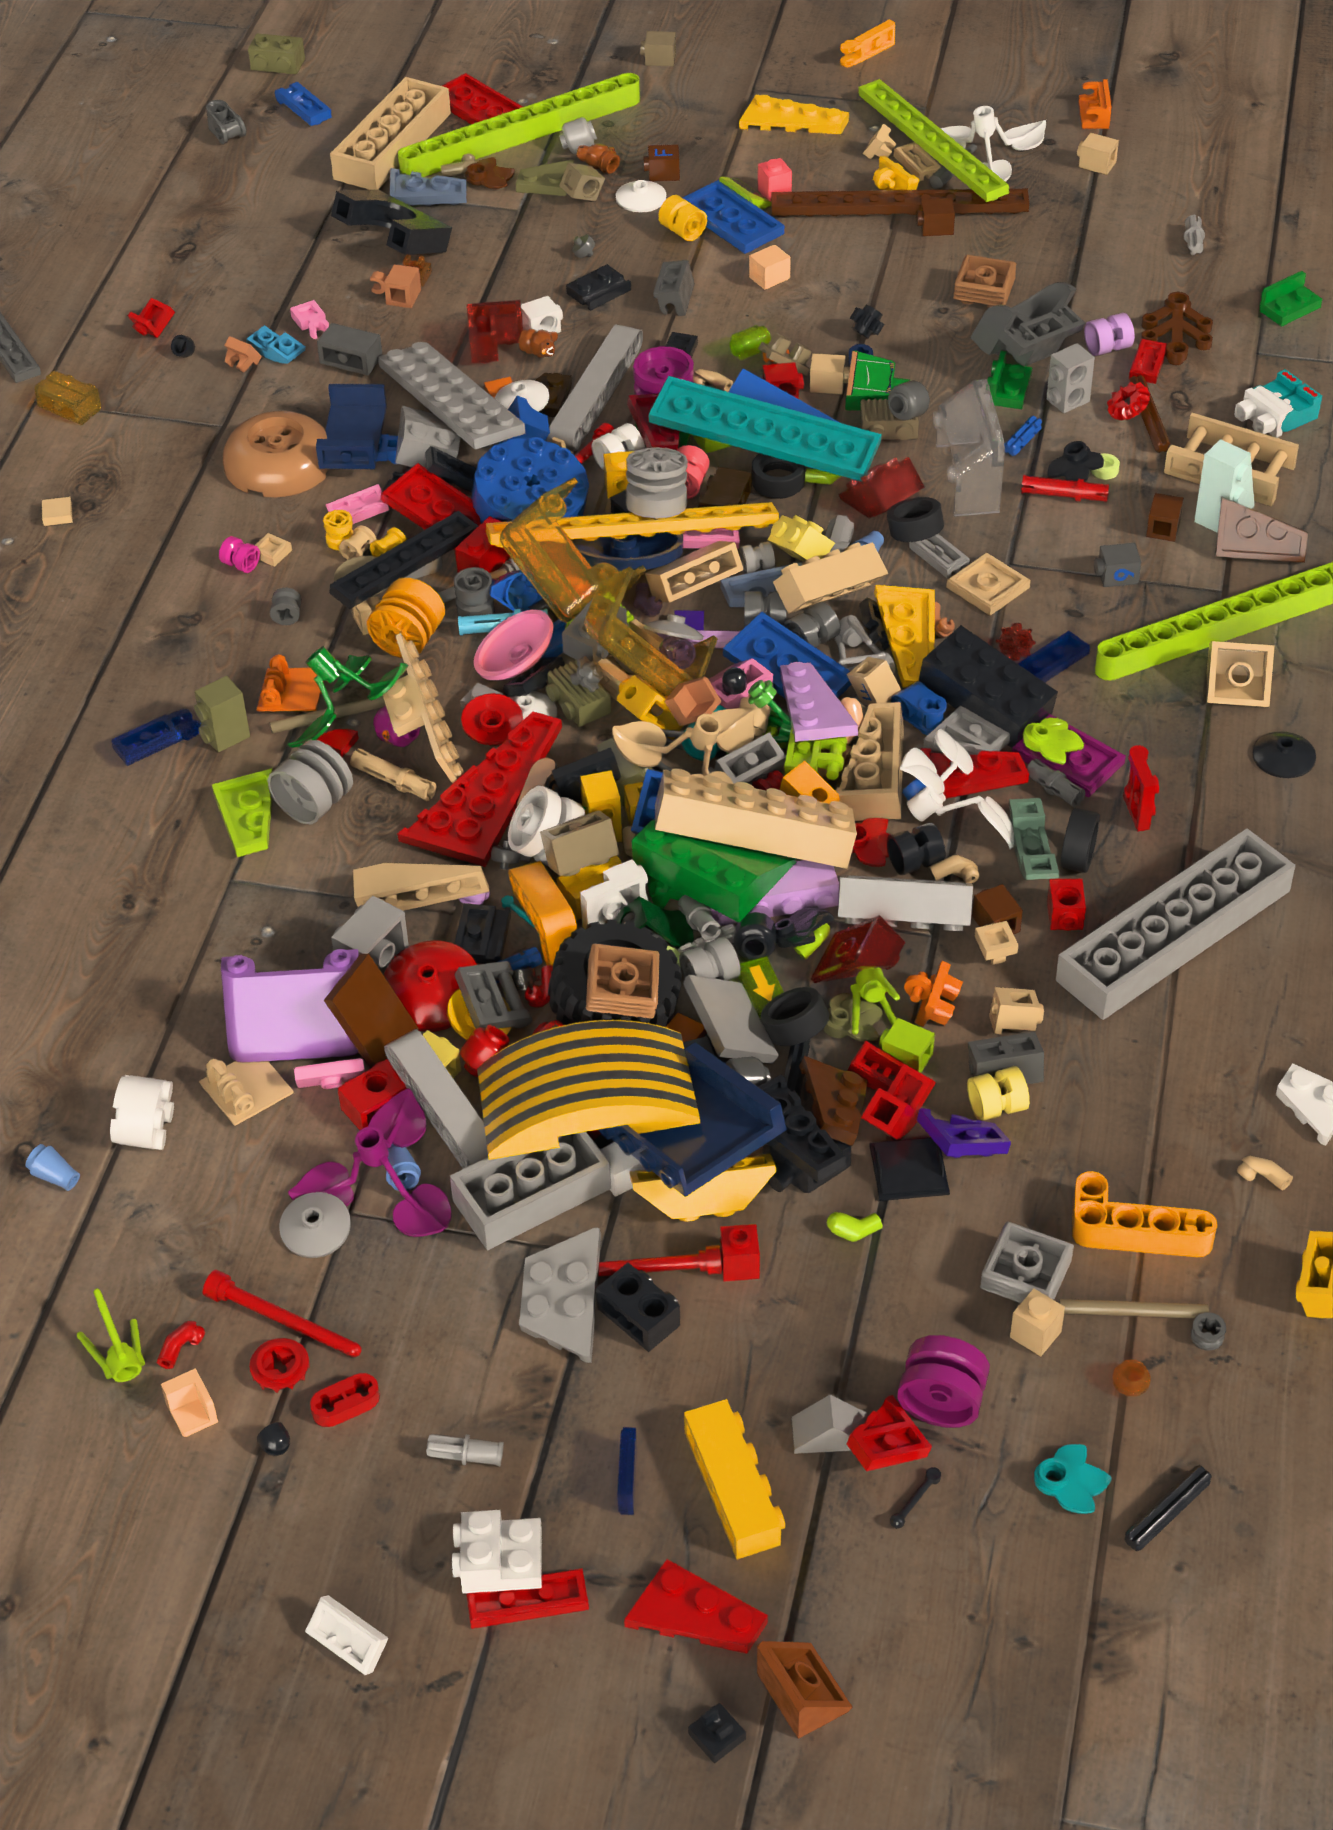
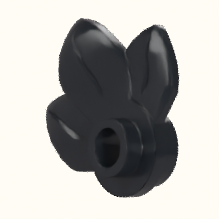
M1074 441L1065 446L1062 457L1051 462L1047 472L1048 477L1065 476L1066 480L1078 481L1079 478L1084 479L1085 482L1090 476V470L1103 467L1104 459L1100 453L1091 452L1084 442Z
M813 906L796 912L790 918L778 921L775 924L777 945L781 948L814 943L816 939L814 931L822 925L833 921V915L828 911L820 910L817 906Z

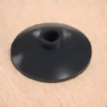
M1283 731L1272 732L1263 735L1256 741L1253 747V759L1261 770L1272 776L1296 778L1307 774L1314 767L1316 751L1312 744L1300 735Z

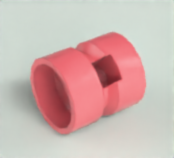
M686 445L678 448L677 451L684 454L688 460L685 485L687 487V499H691L697 496L700 491L703 479L709 468L710 460L702 449Z

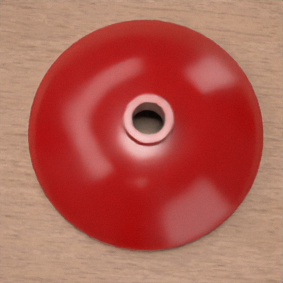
M439 940L423 941L413 944L398 953L388 964L384 977L418 1026V1031L426 1032L428 1030L435 1032L452 1027L447 1016V1005L451 996L460 989L455 978L457 969L459 967L474 966L477 963L466 950L456 944ZM428 972L433 973L431 977H423Z

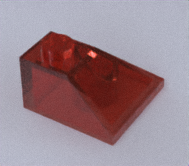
M880 915L835 932L811 980L814 983L855 977L860 971L869 968L891 969L898 963L900 959L899 954L905 941Z

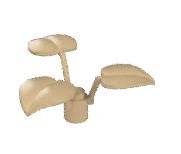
M733 708L716 711L712 714H702L698 717L694 728L687 727L685 733L668 746H665L666 736L660 727L645 721L613 726L612 735L615 745L623 757L640 767L657 766L661 761L662 753H669L690 737L696 749L705 751L702 766L703 774H693L692 776L703 778L706 775L720 778L722 782L733 784L731 778L722 771H715L709 774L710 753L715 743L724 752L731 753L752 742L754 738V709Z

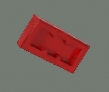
M1141 339L1129 372V379L1132 376L1142 375L1146 382L1156 384L1166 356L1167 343Z

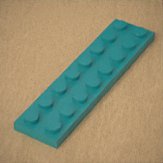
M668 376L649 413V423L861 482L865 479L882 434L672 376Z

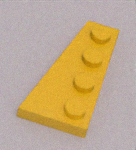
M875 585L874 595L902 687L906 688L919 681L922 661L935 649V590Z

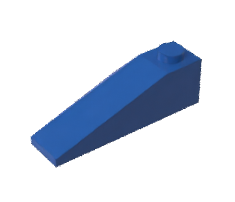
M744 368L728 391L733 394L838 422Z

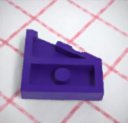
M919 1109L917 1122L946 1156L960 1158L964 1155L989 1157L993 1154H1008L1011 1141L995 1123L971 1120L954 1114L951 1115L949 1122L935 1119L931 1115L930 1109Z

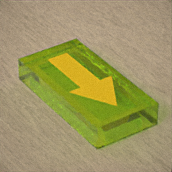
M767 956L740 963L739 981L743 984L761 1020V1012L767 1003L784 993Z

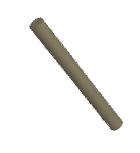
M383 695L372 701L367 698L334 706V713L337 715L335 719L382 708L386 705ZM326 709L270 722L272 734L311 725L326 712Z
M1059 1299V1304L1065 1307L1064 1314L1195 1319L1199 1314L1209 1312L1208 1304Z

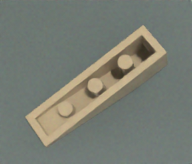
M382 863L353 870L354 899L358 907L364 905L372 896L404 911L489 892V885L481 866Z

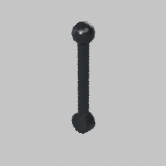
M931 1467L926 1471L925 1481L902 1510L891 1516L890 1524L893 1528H902L905 1524V1517L931 1484L935 1485L940 1482L941 1472L938 1468Z

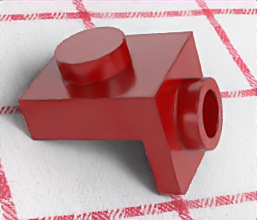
M151 298L140 315L130 311L127 316L134 323L132 327L138 333L144 336L148 333L158 338L175 314V311L170 306Z

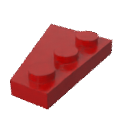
M920 748L935 765L939 777L950 767L951 760L944 753H931V748ZM980 751L978 755H970L973 762V771L967 775L957 766L943 782L945 786L943 793L947 799L1024 784L1029 781V772L1019 752Z
M666 1559L624 1619V1625L627 1628L639 1630V1627L658 1630L660 1635L674 1638L675 1634L698 1639L700 1644L745 1654L749 1652L768 1624L767 1614Z

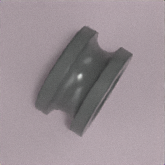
M1210 1312L1199 1314L1195 1317L1192 1324L1191 1339L1193 1343L1203 1350L1218 1349L1225 1338L1226 1323L1217 1314ZM1202 1328H1205L1207 1331L1214 1329L1215 1335H1212L1210 1332L1202 1333Z

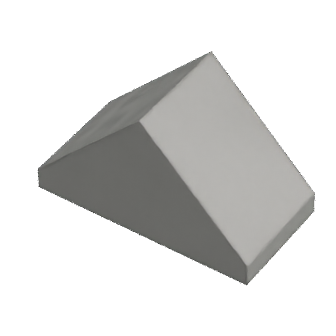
M828 1395L792 1416L794 1454L851 1451L846 1443L850 1434L860 1424L865 1423L867 1413L832 1395Z

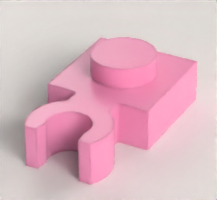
M315 300L290 308L292 319L302 331L309 329L310 337L313 339L317 338L316 331L322 330L325 332L329 327L325 313Z

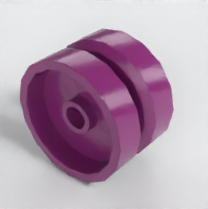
M665 346L650 348L640 353L634 360L633 365L634 395L660 393L668 376L693 382L694 362L691 356L681 349Z
M928 1335L919 1338L909 1348L905 1372L901 1377L897 1399L903 1409L927 1424L946 1428H959L970 1425L979 1415L983 1391L989 1376L990 1364L986 1356L979 1349L961 1339L945 1335Z

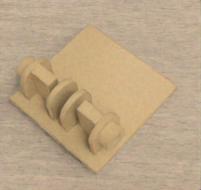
M212 1059L206 1064L207 1077L199 1081L234 1126L294 1093L269 1061H234L226 1066L223 1061Z

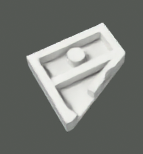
M1292 1063L1277 1087L1276 1096L1294 1111L1295 1116L1303 1125L1308 1122L1318 1133L1317 1140L1326 1146L1333 1135V1082Z

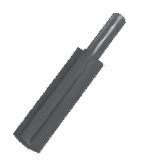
M971 144L966 150L972 154L977 150V146ZM942 166L929 178V183L934 189H940L954 174Z

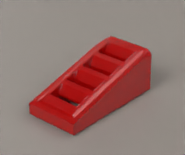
M865 1041L847 1071L855 1072L862 1078L867 1079V1087L875 1090L881 1088L887 1092L893 1082L888 1078L889 1075L893 1074L896 1076L904 1063ZM877 1069H881V1070H883L884 1072L881 1074V1073L877 1072L876 1070H877Z

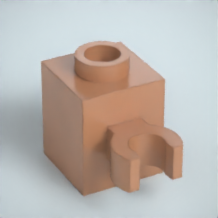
M394 264L388 276L382 272L375 271L370 277V281L378 282L374 284L371 289L372 292L375 294L385 292L386 305L412 308L421 291L420 273L417 267Z

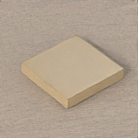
M985 553L947 579L946 588L991 616L1029 589L1031 580L989 553Z

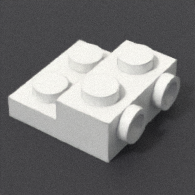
M632 859L603 871V883L591 886L587 890L580 892L582 927L586 929L587 924L599 921L600 924H605L606 920H615L620 910L639 896L649 901L645 890L648 877L641 865L637 866ZM627 914L624 917L622 924H625L626 921L629 922L632 918L635 917V914Z
M500 1510L461 1512V1523L453 1524L454 1547H460V1553L452 1554L453 1577L461 1578L463 1593L542 1588V1527L540 1518L502 1520Z

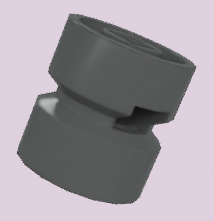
M473 567L461 570L456 574L454 588L457 616L495 613L494 598L489 595L492 576L488 571Z
M745 591L744 628L761 612L784 625L787 618V610L777 591L770 592L767 597H764L761 591Z
M824 602L812 605L804 610L803 613H799L785 621L783 625L815 648H818L820 644L830 641L840 633V623L836 613Z

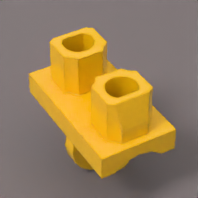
M880 156L879 168L874 172L872 179L877 188L880 190L917 189L919 178L909 174L899 163H894L886 156Z

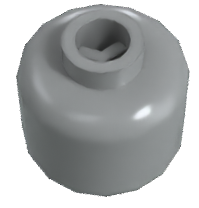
M583 117L563 124V134L559 135L563 149L569 148L570 152L574 155L580 145L591 146L597 140L591 120L587 122Z

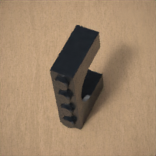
M380 190L336 191L331 216L349 226L377 225L390 228L386 245L404 255L443 253L447 251L452 227Z

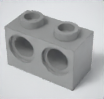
M1078 343L1051 354L1047 400L1062 413L1090 402L1095 357Z

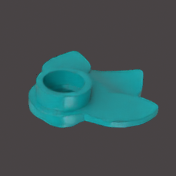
M1082 1444L1062 1446L1057 1450L1053 1458H1048L1041 1462L1034 1472V1483L1042 1493L1055 1496L1058 1503L1064 1509L1078 1514H1089L1095 1511V1503L1092 1497L1102 1493L1108 1487L1112 1478L1105 1471L1085 1463L1087 1448ZM1056 1477L1059 1481H1050L1047 1478Z

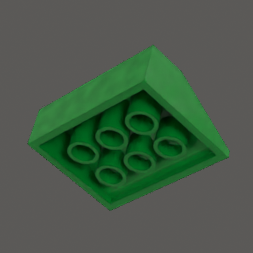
M655 819L650 821L631 840L633 861L637 866L641 865L647 875L738 923L743 920L796 863V858L655 830Z

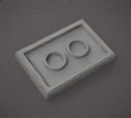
M688 975L683 982L684 987L718 1056L732 1059L753 1056L762 1063L773 1064L779 1055L743 984L734 981Z

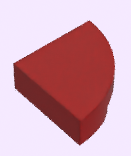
M336 729L322 734L316 740L329 745L343 758L357 742L359 736L358 731Z

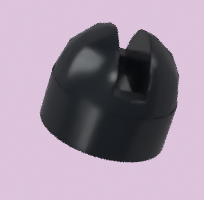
M177 335L171 342V350L174 355L185 358L194 353L195 344L190 337Z
M737 667L727 669L722 677L723 690L734 695L743 693L747 688L745 672Z
M276 1422L268 1425L258 1434L257 1442L268 1455L279 1456L288 1450L290 1436L281 1422Z

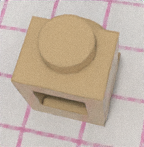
M995 987L989 1013L994 1034H1001L1002 1029H1009L1014 1032H1021L1023 1030L1036 1031L1037 1024H1041L1043 1021L1044 1007L1043 1004L1039 1003L1035 990Z

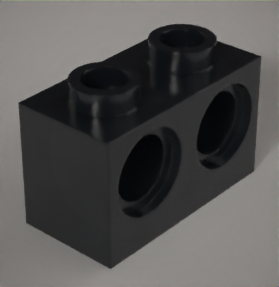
M628 1262L596 1288L598 1310L648 1352L680 1326V1305L674 1295L668 1291L663 1292L653 1283V1280L645 1271H638Z

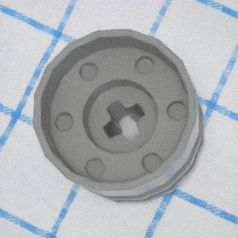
M660 447L644 448L629 454L626 459V467L628 469L626 478L629 482L626 487L627 509L635 515L646 518H668L684 512L687 507V487L685 482L687 480L686 469L688 467V460L686 456L679 451Z
M310 739L304 742L298 750L294 751L290 759L282 762L272 771L267 782L273 799L285 813L300 823L311 825L321 819L330 810L332 804L337 803L341 800L342 796L351 790L353 777L347 763L334 749L319 740Z

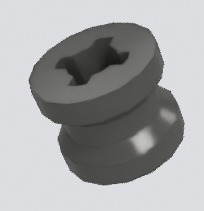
M291 588L277 589L273 593L270 608L272 620L281 625H291L297 622L300 616L301 595Z

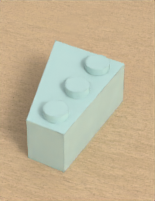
M1221 439L1204 455L1194 521L1215 532H1218L1221 496L1252 509L1254 507L1251 453Z

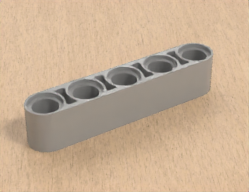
M414 1029L385 1045L384 1050L390 1064L405 1086L412 1091L425 1115L461 1167L464 1169L487 1158L484 1122L421 1032Z

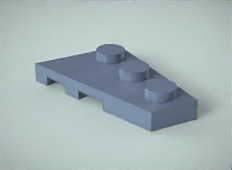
M391 168L389 195L408 205L431 206L434 204L457 205L459 203H467L466 179L439 175L431 179L421 177L420 172L412 171L411 175L400 174L399 169Z
M803 562L797 563L798 566H802ZM789 565L720 580L721 590L729 607H745V591H761L764 597H767L770 592L777 591L773 581L783 575L781 570Z

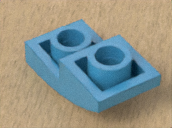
M265 325L246 339V343L250 344L261 356L284 364L291 362L306 349V346L286 332L279 336Z

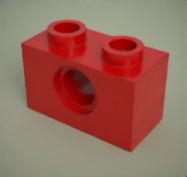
M386 1059L376 1063L371 1069L359 1076L347 1080L337 1089L341 1110L361 1130L368 1127L372 1117L384 1104L407 1089L389 1060Z

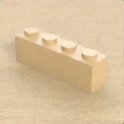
M857 542L845 548L844 552L836 549L824 555L823 559H819L818 556L812 557L803 562L802 566L793 563L781 570L783 575L773 581V584L788 614L811 607L818 602H825L872 586L886 576L888 572L873 542L863 546Z

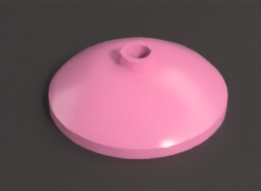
M527 610L517 613L498 624L483 639L475 653L474 668L477 673L486 680L500 681L513 678L529 670L539 661L551 642L553 635L552 620L541 610Z

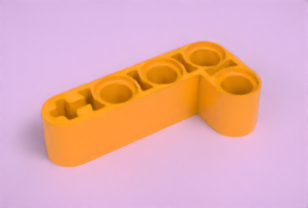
M541 861L509 869L508 874L513 893L539 933L542 954L546 965L553 966L556 952L559 951L561 943L577 929L574 913Z
M1087 1171L1077 1177L1072 1209V1237L1080 1246L1186 1257H1204L1212 1251L1218 1224L1216 1218L1208 1211L1108 1202V1182L1102 1174Z

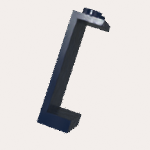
M329 384L331 406L325 430L327 439H317L316 443L319 469H375L387 409L384 384Z

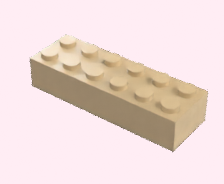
M405 77L330 153L333 179L366 188L367 190H379L390 178L391 168L399 169L398 151L403 147L426 140L451 114L449 88Z
M682 769L663 770L655 803V830L848 868L857 835L853 808H849L848 805L837 801H832L830 804L819 802L814 797L808 795L790 796L774 788H769L767 791L760 790L745 782L726 783L722 782L720 778L706 775L703 778L692 776L689 772Z

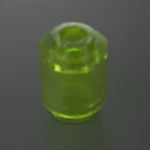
M754 325L733 334L729 347L734 356L744 360L761 353L762 351L758 349L761 342L768 344L771 341V336L765 326Z

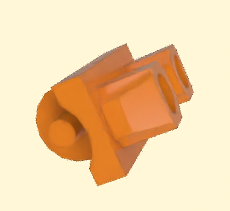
M941 961L937 973L931 975L929 979L926 972H919L918 975H911L906 979L904 989L911 996L910 1000L918 1003L922 999L914 1023L924 1027L930 1019L945 1026L951 1018L955 1006L940 999V996L953 1002L963 984V981L948 974L951 964Z

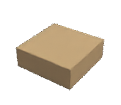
M71 497L42 500V520L44 526L73 523Z
M267 533L255 544L260 550L259 560L274 567L292 551L290 542L270 533Z

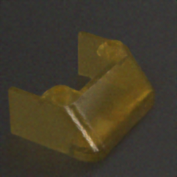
M575 477L541 495L507 524L500 534V542L503 548L555 615L564 623L574 619L596 594L603 598L613 594L614 598L617 599L627 594L646 571V568L642 565L627 575L622 576L617 568L609 563L602 562L592 567L564 532L557 521L562 519L566 513L567 508L564 499L578 483Z
M628 567L598 584L585 617V629L593 640L667 698L678 684L704 677L718 638L713 635L683 650L678 664L675 665L616 617L634 571L631 567Z

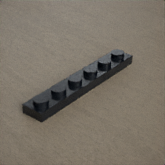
M457 511L330 584L329 593L348 609H351L386 589L397 579L410 575L456 548L478 525L460 511Z

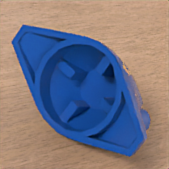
M515 570L500 576L499 580L492 579L489 595L512 611L514 609H521V612L529 610V606L549 594L562 596V589L534 571Z

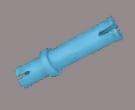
M514 609L512 613L458 616L459 634L489 633L507 618L520 613L521 609ZM547 609L541 610L548 615Z

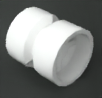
M626 423L592 442L594 458L603 470V454L636 451L645 448L640 432L630 423Z

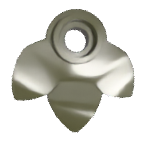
M841 993L830 999L829 1009H827L829 1021L823 1029L826 1034L834 1038H844L849 1035L855 1040L863 1042L879 1039V1034L872 1025L879 1021L883 1011L880 1007L868 1001H860L859 1032L857 1035L852 1034L853 996L849 993Z

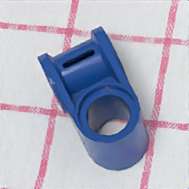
M916 681L891 697V703H901L903 720L912 724L925 735H929L945 720L943 714L947 708L946 700L928 689L922 682Z

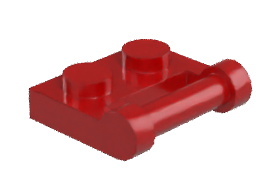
M1141 745L1133 746L1129 750L1128 759L1131 765L1128 784L1123 792L1124 801L1137 832L1150 830L1152 816L1156 814L1155 794L1159 793L1158 778L1156 775H1152L1147 764L1149 752L1147 748Z

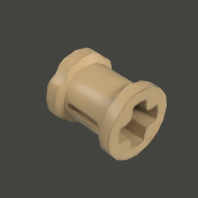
M359 525L354 529L353 535L349 539H345L340 543L339 550L347 560L363 556V553L370 549V543L377 539L368 527Z

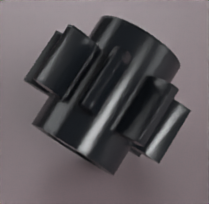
M867 304L863 310L856 307L850 317L854 321L851 328L866 338H869L871 334L879 335L885 325L880 322L883 314Z

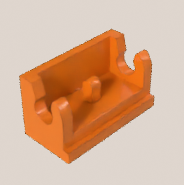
M1103 79L1102 82L1084 83L1082 85L1083 89H1093L1094 92L1090 95H1079L1078 98L1082 129H1109L1112 106L1108 79Z

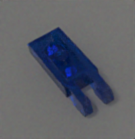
M183 708L169 715L165 714L113 738L111 741L112 747L124 763L129 766L182 740L188 741L199 734L198 728L201 727V724L198 720H193V715L189 710Z

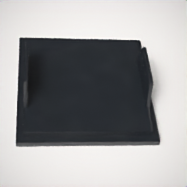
M931 1137L869 1143L879 1201L950 1195L942 1151Z

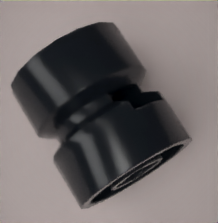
M933 823L914 827L911 833L909 831H902L889 835L887 838L889 858L899 875L917 871L920 869L921 864L924 867H929L946 858L943 838Z

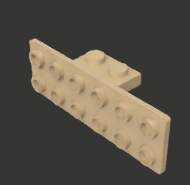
M399 633L395 637L403 661L409 665L406 669L408 675L398 679L396 684L383 695L393 730L400 737L425 725L435 759L453 784L464 774V770L460 763L455 761L459 758V754L453 742H449L452 733L446 721H442L445 712L440 702L435 700V697L439 696L433 681L428 679V677L432 676V673L424 659L419 661V653L413 641L407 642L403 635Z

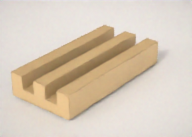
M915 142L894 149L893 157L912 175L919 178V182L924 180V176L929 179L933 173L941 168Z

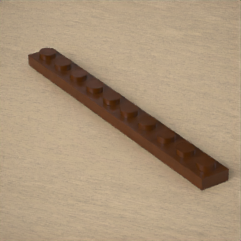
M1028 188L1009 189V194L989 202L982 199L972 189L771 192L772 216L779 215L782 217L789 215L839 216L849 214L859 216L866 214L916 215V210L921 209L922 199L952 198L955 213L993 214L997 212L1017 214L1029 212L1030 203Z

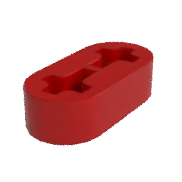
M359 1373L319 1390L313 1395L310 1402L313 1420L322 1427H332L371 1410L380 1399L377 1380L368 1373ZM363 1388L365 1392H368V1395L362 1397L356 1390ZM329 1404L330 1407H334V1410L327 1412L325 1408L322 1409V1406Z

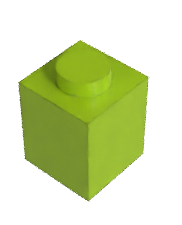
M897 1018L891 1029L886 1028L883 1031L879 1040V1047L884 1052L921 1073L933 1056L935 1033Z

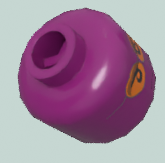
M386 705L377 711L373 720L376 736L381 741L397 747L410 745L420 733L419 727L398 737L393 730Z

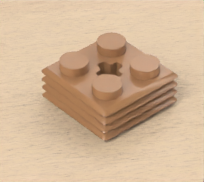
M966 255L954 283L953 298L960 300L964 304L979 303L985 304L989 308L998 304L1006 305L1016 278L1017 264L1012 261Z
M592 944L588 959L586 1010L654 1018L658 1005L659 952Z

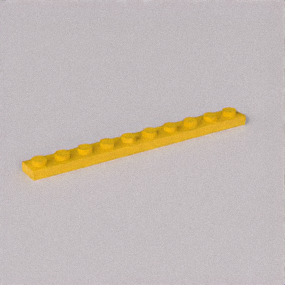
M769 502L687 508L679 515L668 518H646L633 513L496 522L486 523V535L490 545L497 547H509L514 543L538 545L541 541L566 543L570 539L581 538L585 541H594L599 537L608 536L615 539H623L628 535L635 534L650 537L661 532L677 535L688 530H697L699 532H710L715 528L739 530L742 526L766 528L779 520V512L773 503Z

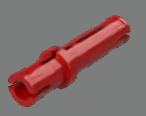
M1023 475L1021 493L1075 498V501L1081 502L1082 499L1107 502L1110 484L1089 483L1079 478L1078 481Z

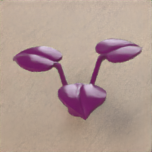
M409 1088L384 1104L372 1117L368 1127L361 1129L357 1133L355 1144L358 1151L353 1153L354 1162L350 1177L347 1168L342 1164L325 1162L308 1171L297 1185L288 1191L292 1200L313 1192L328 1193L339 1198L347 1207L354 1199V1193L350 1185L356 1182L360 1162L363 1161L364 1164L371 1167L383 1165L405 1199L400 1201L393 1210V1222L396 1228L403 1234L412 1237H422L440 1233L449 1226L452 1218L450 1202L440 1188L425 1183L417 1186L410 1195L388 1159V1148L392 1144L401 1148L411 1146L421 1139L427 1128L424 1111Z

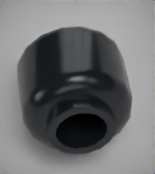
M748 913L740 923L737 922L735 925L733 938L735 950L746 960L760 961L769 957L775 950L777 942L774 921L764 913Z

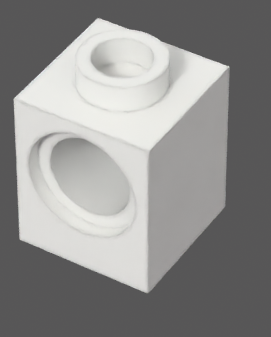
M549 296L519 305L520 325L523 330L535 329L538 331L543 329L548 332H561L560 320L563 319L562 310L558 304L555 305Z

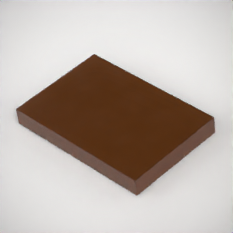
M360 954L324 999V1002L370 1069L376 1063L388 1059L384 1050L385 1045L414 1029H419L370 954Z

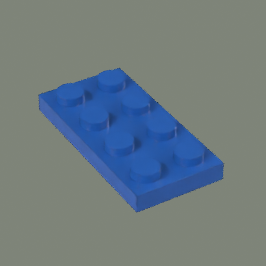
M719 180L682 197L706 213V227L744 254L784 234L785 225Z
M764 612L756 616L723 647V656L734 664L753 658L773 674V688L784 698L780 666L789 665L793 662H811L837 698L852 685L847 676L850 672L848 669Z

